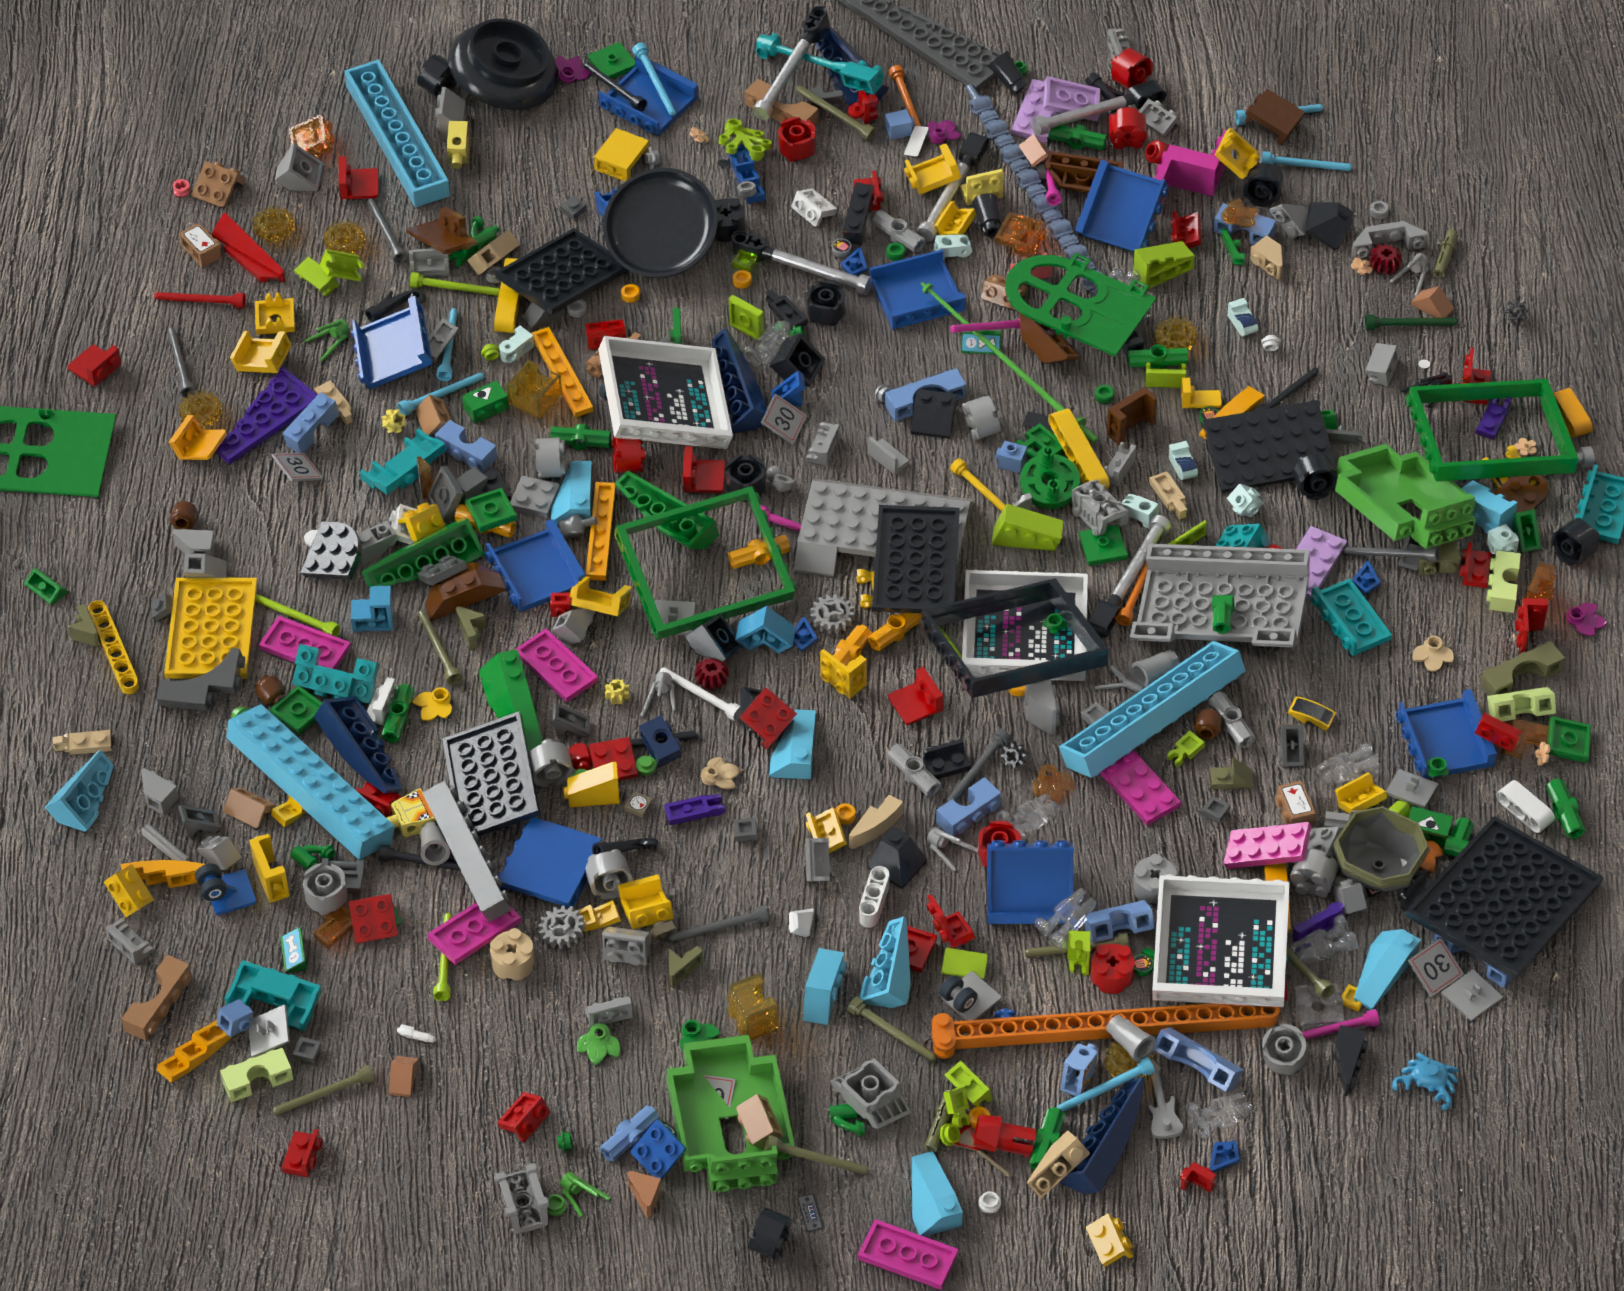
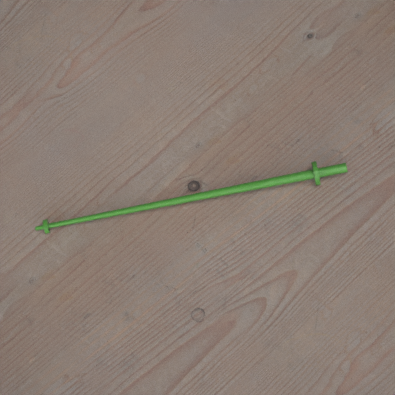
M921 282L924 294L930 293L961 323L970 324L932 290L933 285L931 283L925 284ZM971 331L1057 412L1065 409L979 331ZM1083 416L1075 418L1085 437L1092 444H1095L1098 441V437L1085 427L1087 420Z

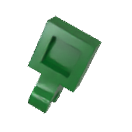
M474 237L476 245L462 251H454V253L449 254V261L452 262L454 259H457V267L461 266L464 262L469 263L467 260L481 250L480 240Z

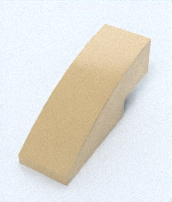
M888 795L878 809L870 806L849 834V848L854 849L876 839L892 827L903 815V801Z

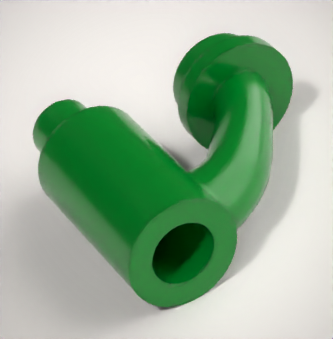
M480 216L471 219L470 237L478 238L482 249L496 238V233L500 229L497 225H494L492 228L487 227L477 235V231L483 228L485 222Z
M330 844L326 847L318 845L296 846L291 851L290 857L304 869L308 870L310 867L318 864V860L310 853H319L321 858L332 859L336 851Z
M849 1104L829 1106L830 1120L838 1127L857 1133V1137L865 1135L863 1121L859 1122L857 1120L855 1121L856 1124L845 1121L846 1119L857 1118V1115H859Z

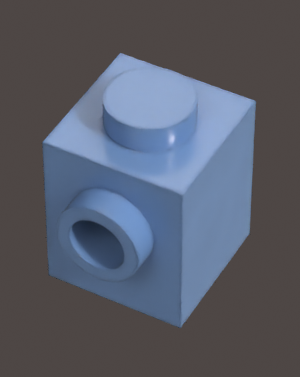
M907 109L885 114V128L891 140L911 136L912 127H915L913 116H909Z
M1004 441L1002 447L998 448L996 452L998 468L1021 474L1027 459V446Z
M238 999L219 1009L216 1025L229 1037H232L251 1027L253 1011Z

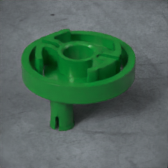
M1047 446L1043 447L1042 454L1030 459L1022 468L1020 475L1022 494L1030 493L1032 504L1045 509H1057L1072 502V489L1080 486V474L1077 467L1066 457L1055 454V449L1052 446H1048V451ZM1050 479L1047 485L1043 483L1044 480Z

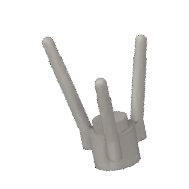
M1422 253L1416 254L1412 261L1390 280V283H1394L1409 269L1415 273L1422 272L1415 293L1416 297L1420 293L1425 275L1429 270L1427 267L1429 263L1428 257Z
M659 672L656 674L655 682L652 683L651 690L640 714L641 717L645 716L655 690L658 692V697L669 691L672 710L676 711L675 685L671 683L672 676L669 673Z
M934 827L927 836V841L931 843L929 848L935 851L953 871L957 870L956 867L939 850L940 847H946L948 842L951 841L978 853V848L943 832L937 827Z

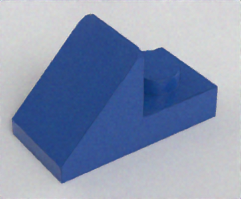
M796 371L771 391V397L773 398L777 394L793 406L803 405L801 393L805 389L803 373Z

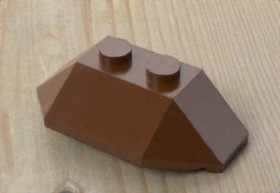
M1049 151L1045 167L1060 188L1089 193L1101 160L1108 161L1110 165L1123 168V162Z
M1019 313L1021 338L1027 344V348L1035 352L1041 362L1045 364L1061 363L1080 358L1078 351L1061 334L1059 336L1056 335V330Z
M471 562L466 564L467 569L432 585L425 602L430 620L434 621L456 612V607L465 608L507 591L500 573Z

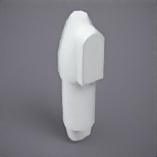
M402 1024L397 1029V1032L404 1037L427 1043L436 1042L434 1036L416 1031L414 1027Z

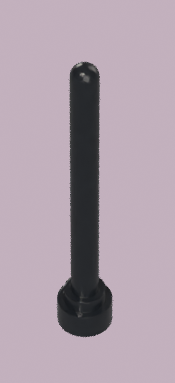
M589 62L584 63L583 66L587 71L630 101L632 108L640 112L645 110L647 107V100L645 98L634 96Z
M1316 367L1312 368L1267 404L1260 407L1256 406L1251 411L1276 407L1319 373V369Z
M381 844L378 856L379 861L388 862L389 860L396 859L429 865L422 860L421 855L394 851V848H391L390 845ZM446 860L440 865H430L461 871L456 861Z

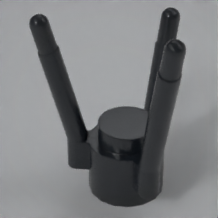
M1443 372L1439 375L1420 379L1418 384L1403 388L1401 392L1409 391L1410 387L1426 386L1429 384L1448 385L1452 384V380L1448 373ZM1427 403L1426 407H1430L1433 403Z

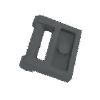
M329 858L322 859L324 865L331 866V864H334L343 869L348 893H361L366 867L365 860L352 862L330 861Z

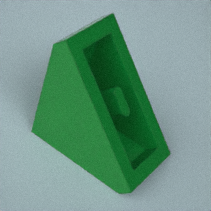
M1535 509L1514 513L1512 532L1518 536L1520 551L1523 553L1541 549Z

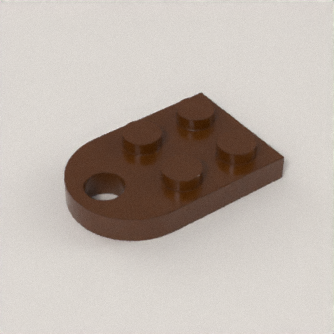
M1542 475L1510 477L1493 494H1502L1505 500L1518 502L1516 513L1531 509L1536 510L1547 497L1548 483ZM1529 481H1537L1539 485L1533 486Z

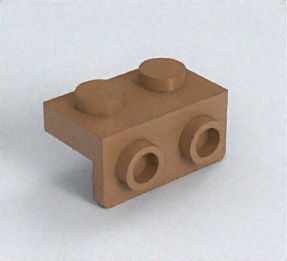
M992 275L984 280L981 299L1015 310L1007 298L1005 291L1006 280L1003 276ZM1022 285L1018 288L1021 297L1026 295L1027 287Z

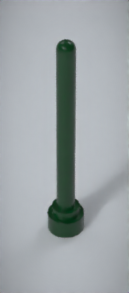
M1374 314L1365 315L1366 330H1374L1378 326H1442L1458 324L1457 318H1378Z

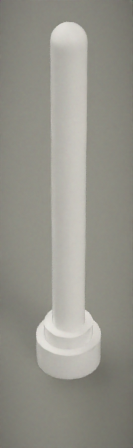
M665 667L660 669V672L669 673L672 676L673 682L724 710L729 719L737 721L740 718V705L736 703L728 704Z

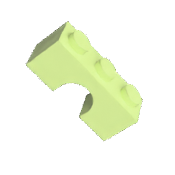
M1496 550L1495 558H1491L1490 570H1493V574H1489L1488 586H1492V589H1488L1486 601L1490 602L1489 610L1514 613L1517 584H1510L1506 581L1517 582L1521 553Z
M1548 687L1487 696L1489 715L1500 721L1515 720L1516 715L1521 713H1531L1535 716L1556 713L1555 693Z
M283 1048L271 1050L261 1056L249 1058L242 1063L230 1065L220 1070L222 1082L231 1103L251 1096L250 1082L257 1077L267 1078L271 1082L272 1087L293 1080L292 1069Z

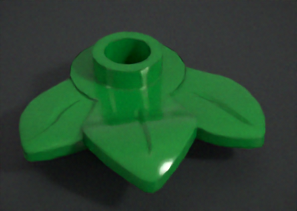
M688 1020L681 1028L683 1037L679 1042L680 1048L683 1052L684 1043L712 1040V1038L720 1034V1031L712 1024H700L696 1020Z

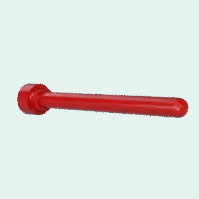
M156 292L154 294L156 300L232 304L236 308H245L246 304L245 293H236L232 296Z

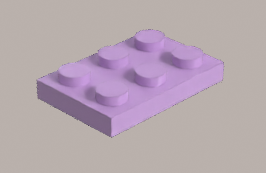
M1049 76L1045 79V110L1065 113L1100 103V88ZM1095 115L1085 119L1097 122L1099 115Z

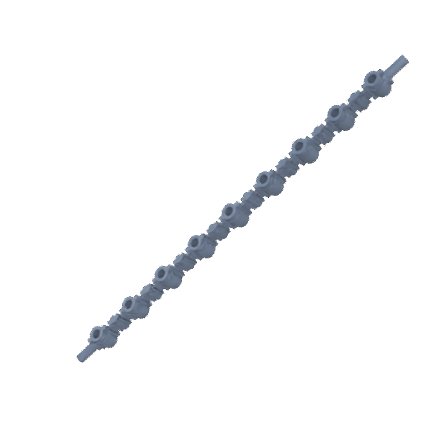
M972 84L967 85L966 89L972 97V100H969V104L973 114L979 115L980 121L986 129L987 136L992 140L995 139L994 142L1000 149L1003 161L1008 165L1010 164L1012 171L1016 174L1019 186L1026 189L1028 196L1032 199L1035 211L1040 215L1042 214L1044 221L1048 224L1052 238L1059 239L1058 242L1061 248H1063L1066 258L1071 260L1073 255L1077 253L1090 259L1086 247L1079 244L1077 237L1073 234L1070 222L1063 219L1061 212L1057 209V205L1051 206L1047 203L1046 190L1041 184L1038 172L1033 168L1030 169L1029 162L1025 159L1024 153L1009 134L1006 122L999 119L989 96H981ZM1091 261L1087 267L1095 270V266ZM1080 277L1084 288L1091 291L1093 297L1096 296L1098 293L1096 284Z

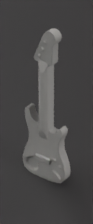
M1148 1056L1156 1071L1150 1075L1157 1102L1156 1108L1149 1105V1112L1153 1116L1151 1124L1152 1136L1156 1139L1178 1137L1183 1134V1125L1174 1111V1096H1171V1100L1168 1103L1165 1102L1159 1076L1161 1069L1153 1058Z

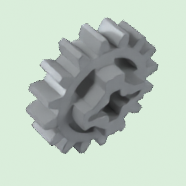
M827 594L826 599L819 597L818 602H813V608L810 609L811 622H814L815 628L820 627V632L828 630V634H831L832 631L839 634L840 629L846 631V626H852L854 606H851L850 600L845 602L844 596L839 599L837 594H834L833 598H830Z
M562 905L560 910L553 907L554 912L546 911L547 917H541L542 923L538 924L539 934L546 945L550 943L551 948L558 945L559 949H562L563 945H567L568 948L571 947V942L577 944V937H583L582 931L586 930L583 915H580L579 910L574 911L572 906L567 910Z

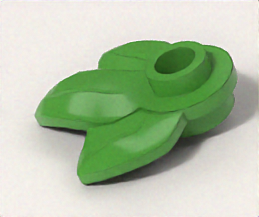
M597 1023L590 1028L589 1033L579 1038L577 1052H587L590 1061L596 1066L605 1058L606 1054L619 1057L620 1044L617 1038L610 1035V1029L605 1024ZM600 1030L603 1032V1035L596 1036L595 1033Z

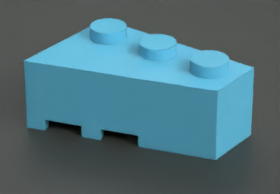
M1473 480L1461 488L1467 494L1470 493L1475 497L1476 505L1473 514L1476 518L1475 523L1486 534H1488L1489 530L1504 524L1512 530L1514 513H1516L1518 502L1514 500L1509 502L1504 499V495H1495L1491 493L1490 488Z
M818 949L805 985L803 1021L828 1025L834 1001L837 998L838 987H841L842 974L845 975L847 962L844 961V952Z

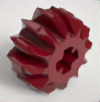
M1386 243L1383 246L1378 244L1376 248H1373L1369 258L1372 270H1377L1378 274L1383 272L1385 275L1388 272L1394 274L1396 270H1399L1402 262V254L1399 248H1394L1393 245L1387 246Z
M710 657L709 660L703 658L702 662L697 663L694 677H696L698 686L702 685L704 690L708 687L712 691L715 687L721 689L722 685H726L728 682L729 670L726 661L721 662V660Z

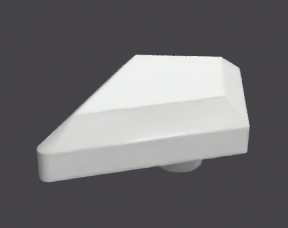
M806 909L790 912V933L804 937L810 936L815 910Z

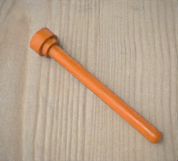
M900 65L892 66L889 69L890 78L897 83L909 116H913L915 126H921L903 80L905 76L903 67Z
M1146 561L1125 608L1119 610L1116 616V621L1120 625L1129 626L1134 618L1132 610L1146 580L1148 571Z

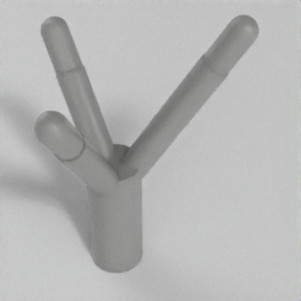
M1114 665L1110 666V670L1123 683L1095 686V690L1126 687L1137 693L1143 689V686L1127 679Z

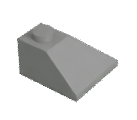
M293 143L277 167L275 181L288 190L316 192L319 187L323 162Z

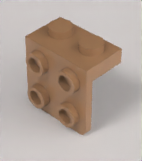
M205 161L192 195L195 198L223 208L228 202L235 183L244 185L246 178L241 176V171L230 168L228 170L221 163L214 162L212 164Z

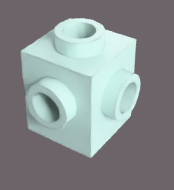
M1239 484L1227 497L1234 506L1233 510L1240 516L1252 517L1264 503L1259 498L1260 494L1258 491Z
M1504 524L1489 530L1486 544L1491 553L1495 555L1496 550L1517 553L1519 539Z

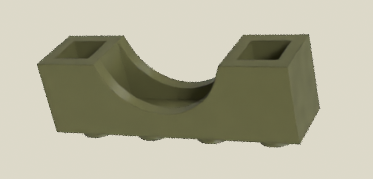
M1551 641L1540 644L1535 649L1522 652L1513 659L1503 661L1500 665L1487 668L1482 672L1480 686L1488 696L1511 693L1513 679L1516 676L1524 673H1534L1546 679L1563 671L1565 657Z

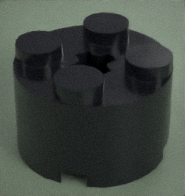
M436 54L430 56L422 66L424 71L422 74L419 72L417 77V84L436 97L441 95L442 87L449 89L457 84L449 69L448 60Z
M1257 162L1245 177L1243 188L1245 198L1247 197L1250 203L1259 207H1267L1271 203L1277 202L1281 197L1283 185L1281 168L1277 165Z
M737 198L714 200L718 213L715 237L721 242H731L734 232L745 231V209Z
M823 280L818 285L814 286L813 284L807 291V314L809 320L823 325H837L845 315V291L841 289V285L834 281Z
M1324 453L1299 457L1293 470V476L1300 493L1305 495L1307 499H1323L1328 496V492L1332 489L1334 491L1336 488L1338 477L1330 459Z
M750 454L749 457H742V455L733 457L726 466V488L728 492L752 486L754 492H757L760 496L766 489L764 462L759 457Z
M1577 517L1553 533L1551 544L1552 546L1555 545L1557 550L1555 554L1563 563L1570 566L1574 564L1579 565L1596 553L1600 535L1597 530L1592 529L1590 525Z
M764 1207L754 1226V1238H750L748 1249L778 1260L783 1249V1242L787 1241L793 1219Z

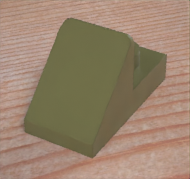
M85 604L77 606L78 615H75L77 623L68 626L70 638L92 646H100L98 633Z
M460 606L456 607L457 621L469 649L477 648V639L480 638L478 630L486 628L485 615Z
M1232 758L1231 767L1210 768L1211 789L1253 788L1252 769L1235 758Z
M696 946L694 949L687 951L682 958L671 949L669 950V981L672 988L704 963L703 950Z

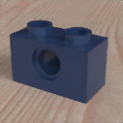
M661 715L639 725V735L651 756L656 760L658 768L680 758V750L682 749L679 739L677 737L674 738L671 733L672 727L667 720L664 721ZM659 738H664L666 742L659 743L656 740Z

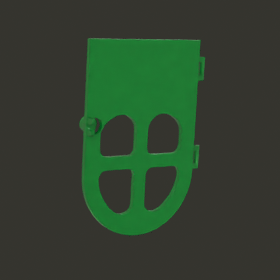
M1077 253L1073 255L1071 260L1056 255L1029 257L1017 263L1010 270L1006 278L1005 291L1009 302L1019 313L1056 330L1057 336L1063 333L1064 339L1068 336L1114 357L1117 356L1157 299L1146 293L1149 285L1133 279L1129 285L1088 268L1087 266L1091 259ZM1043 266L1060 267L1067 271L1057 285H1052L1031 275V271L1034 268ZM1083 277L1096 284L1098 293L1096 296L1086 299L1068 292L1067 289L1075 278ZM1023 284H1028L1048 293L1050 296L1041 308L1036 309L1029 306L1022 299L1018 288ZM1060 300H1064L1079 307L1082 315L1073 321L1069 316H1062L1059 320L1051 316L1050 312Z

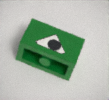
M497 380L462 395L463 409L474 424L509 409L508 395Z
M1412 806L1409 819L1419 823L1426 841H1433L1441 848H1444L1447 837L1451 832L1453 816Z

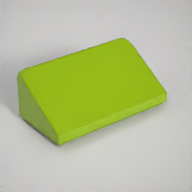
M1204 520L1168 544H1193L1206 535L1207 522Z
M946 948L941 974L965 977L969 972L973 971L984 981L988 965V955Z

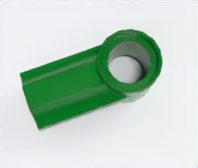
M1234 595L1212 596L1213 631L1219 634H1226L1231 630V617L1235 608Z
M1462 817L1456 820L1451 836L1448 835L1443 850L1444 854L1456 857L1467 846L1474 829V823L1470 819Z

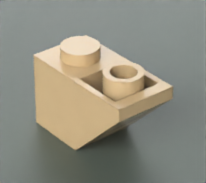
M1266 235L1251 247L1250 261L1265 270L1269 275L1280 280L1283 266L1281 245Z

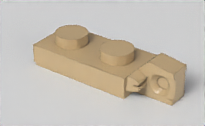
M331 380L314 388V392L317 395L322 392L336 401L340 413L338 417L346 425L353 422L350 404Z
M1166 471L1150 477L1149 483L1165 507L1170 512L1174 511L1179 520L1186 518L1187 509L1185 506L1187 503L1185 496L1170 474Z
M111 730L64 734V736L53 737L54 751L64 750V752H69L70 755L96 753L99 750L102 752L111 751Z

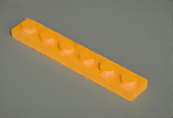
M550 327L532 332L534 343L575 418L594 412L593 405Z
M595 483L592 517H596L597 524L591 525L586 577H590V580L606 581L616 491L615 483Z

